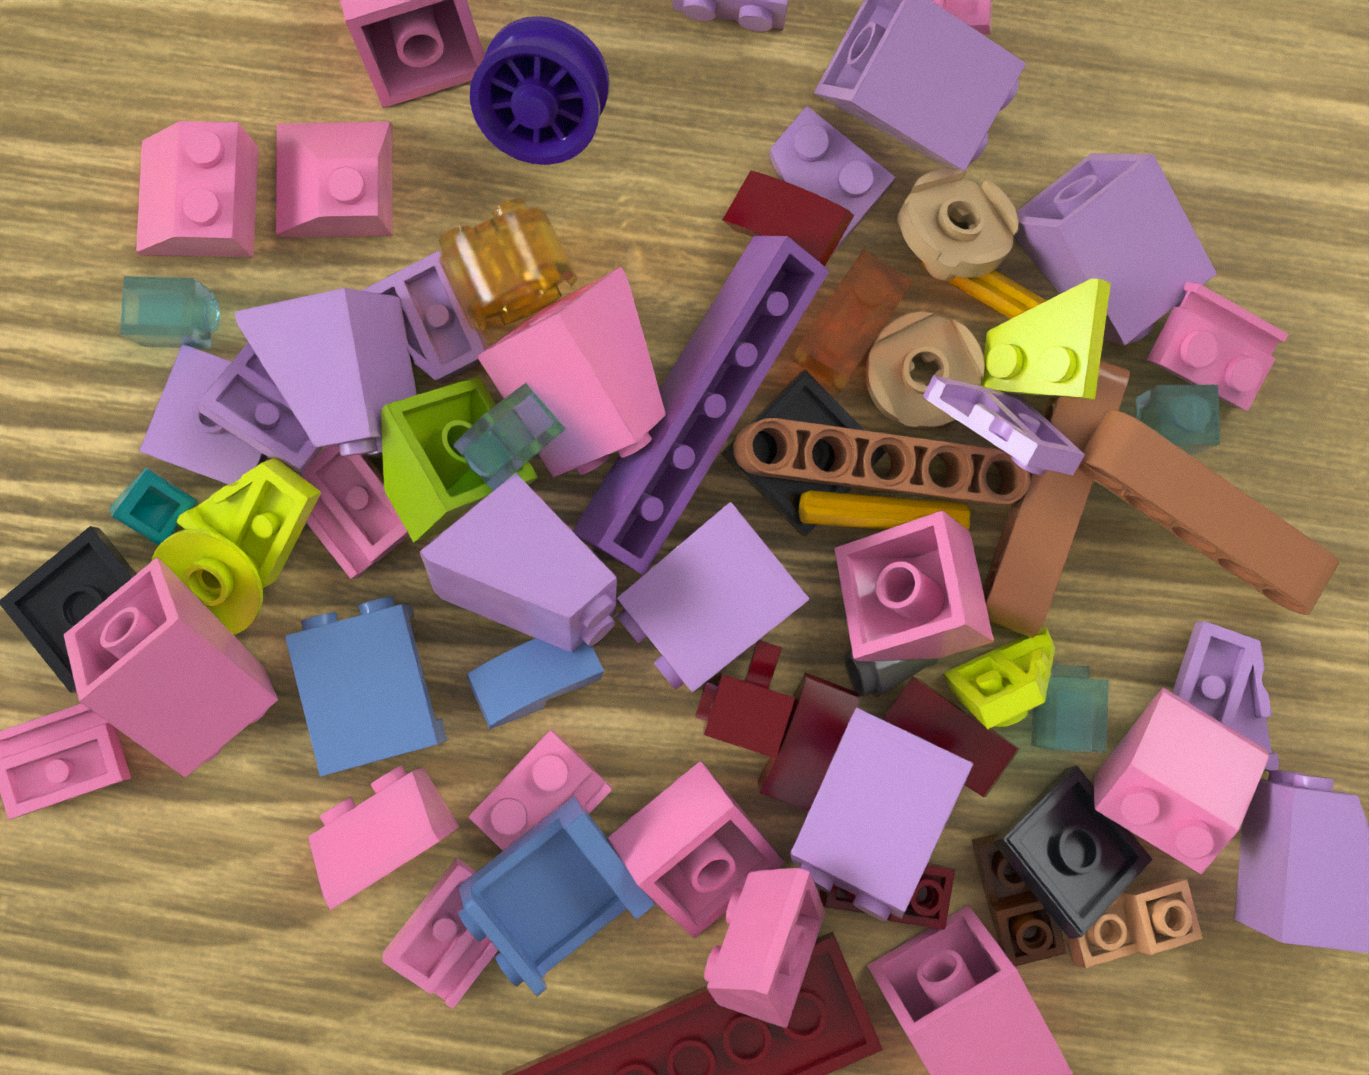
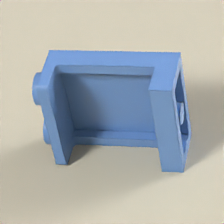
M393 597L376 599L358 605L359 616L338 621L336 612L310 617L301 621L303 631L285 636L320 777L448 741L442 718L435 719L410 619L415 617L411 605H395Z
M575 796L566 801L458 886L464 907L458 914L465 927L479 942L488 937L500 952L495 956V959L506 977L516 987L524 981L536 996L547 989L544 976L549 970L623 911L628 909L633 917L638 919L655 905L653 899L637 885L609 839Z

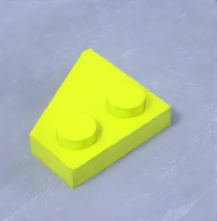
M1089 279L987 331L983 356L985 363L984 377L981 379L980 386L1014 394L1095 400L1111 282L1101 279Z
M275 457L260 463L243 474L239 480L224 486L210 495L211 497L203 503L179 515L176 522L186 530L199 529L210 531L233 542L254 564L261 579L262 588H265L277 581L322 492Z
M1043 626L1034 638L1025 635L952 668L944 672L943 675L951 694L987 729L993 726H1010L1023 720L1028 715V710L1045 703L1056 648L1048 628Z

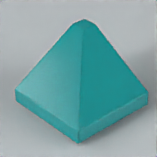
M146 467L119 495L109 510L113 518L155 544L160 545L179 527V524L176 522L179 515L192 509L197 503V499Z

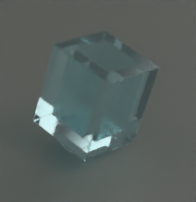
M124 276L120 335L142 347L181 348V345L184 344L193 348L211 349V333L217 331L220 322L219 304L216 297H213L214 292L195 278Z
M524 383L481 416L453 446L466 459L472 470L479 474L494 491L535 458L566 428L533 390Z
M1157 385L1136 397L1137 419L1186 453L1197 454L1220 445L1218 385Z
M1053 664V674L1049 679L1045 703L1033 708L1031 746L1050 750L1106 753L1109 680L1090 679L1089 666Z

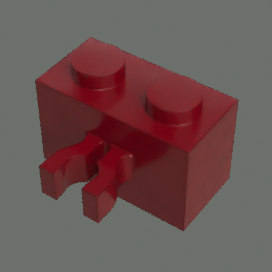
M758 640L745 680L720 673L717 684L706 681L695 714V718L705 721L703 735L769 757H777L795 700L792 696L769 689L782 647Z

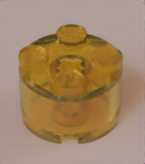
M523 198L506 201L492 211L491 215L493 218L473 228L468 225L456 227L446 232L438 240L443 251L439 257L440 266L469 327L474 330L489 329L485 321L487 318L500 315L503 324L506 325L530 316L562 296L558 288L560 283L566 280L572 287L577 280L573 267L547 213L539 208H528Z

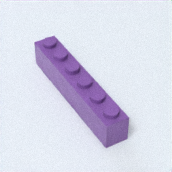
M753 236L659 389L666 416L648 432L652 440L646 446L627 457L621 458L620 455L617 457L574 527L573 532L577 537L642 575L646 573L829 273V269L788 236Z

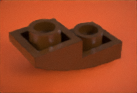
M1001 833L973 839L972 844L999 945L1014 967L1067 954L1060 926L994 845L993 841Z

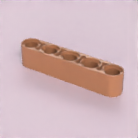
M1100 359L1095 400L1050 396L1044 417L1083 452L1106 411L1119 410L1129 381V369ZM1077 468L1074 475L1049 470L1044 475L1030 473L1031 481L1027 492L1021 499L1012 503L983 585L990 623L1034 638L1040 631L1050 608L1094 482L1093 479L1080 471L1079 468Z
M1116 410L1106 411L1083 450L1085 455L1078 466L1080 471L1259 593L1288 610L1303 615H1310L1339 565L1340 561L1331 552L1152 428L1126 413Z
M778 418L762 419L743 427L736 435L733 443V456L737 464L745 472L753 475L977 505L1014 503L1027 492L1031 481L1030 472L1015 464L1012 456L1002 449ZM759 431L769 433L777 443L776 456L769 464L761 462L753 452L752 443ZM819 439L827 441L834 451L835 459L833 465L826 472L820 470L812 459L814 444ZM877 447L884 449L891 459L890 471L883 479L879 478L871 467V457ZM935 455L944 461L947 469L946 478L940 486H937L929 475V465ZM992 463L999 468L1002 475L1001 486L996 493L990 490L986 483V473Z

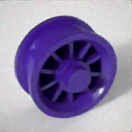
M542 16L526 17L513 21L504 26L493 37L486 50L484 59L479 64L472 78L470 105L474 119L482 133L495 147L517 160L538 165L557 164L570 160L589 145L596 132L600 115L605 108L609 96L610 80L607 65L599 49L589 37L564 21Z

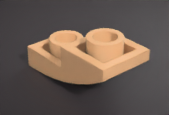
M1180 878L1125 889L1082 937L1069 939L1067 936L1074 965L1087 969L1137 952L1154 955L1201 940L1203 937L1188 880Z

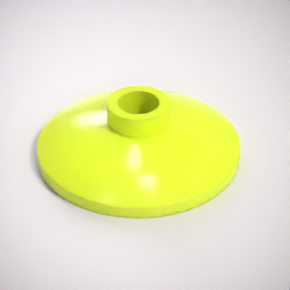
M188 529L170 535L157 547L151 562L157 557L164 562L233 635L247 629L258 617L263 603L261 579L249 557L233 542L210 531Z

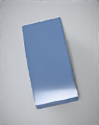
M535 638L467 673L466 678L490 730L544 709L549 699L601 680L604 670L593 647L588 646L585 642L571 653Z

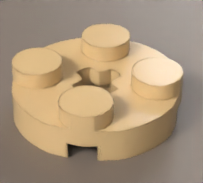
M956 168L937 169L921 176L913 186L897 215L898 225L910 249L918 258L925 262L927 272L934 278L942 281L953 280L956 276L963 278L980 277L993 272L1000 267L1014 245L1013 237L1018 231V216L1007 195L997 185L987 179H984L981 186L973 181L963 179L967 171ZM949 216L954 218V220H956L957 222L966 221L969 225L968 229H962L955 226L949 220Z
M923 311L901 316L881 331L866 358L865 380L873 403L885 417L891 419L902 429L934 430L956 421L955 418L923 397L928 386H925L922 381L914 382L909 374L915 368L912 361L914 358L921 357L926 364L935 361L939 367V371L934 374L935 376L977 386L981 385V379L984 377L985 363L980 345L971 331L954 319L949 321L944 317L933 316L934 313Z

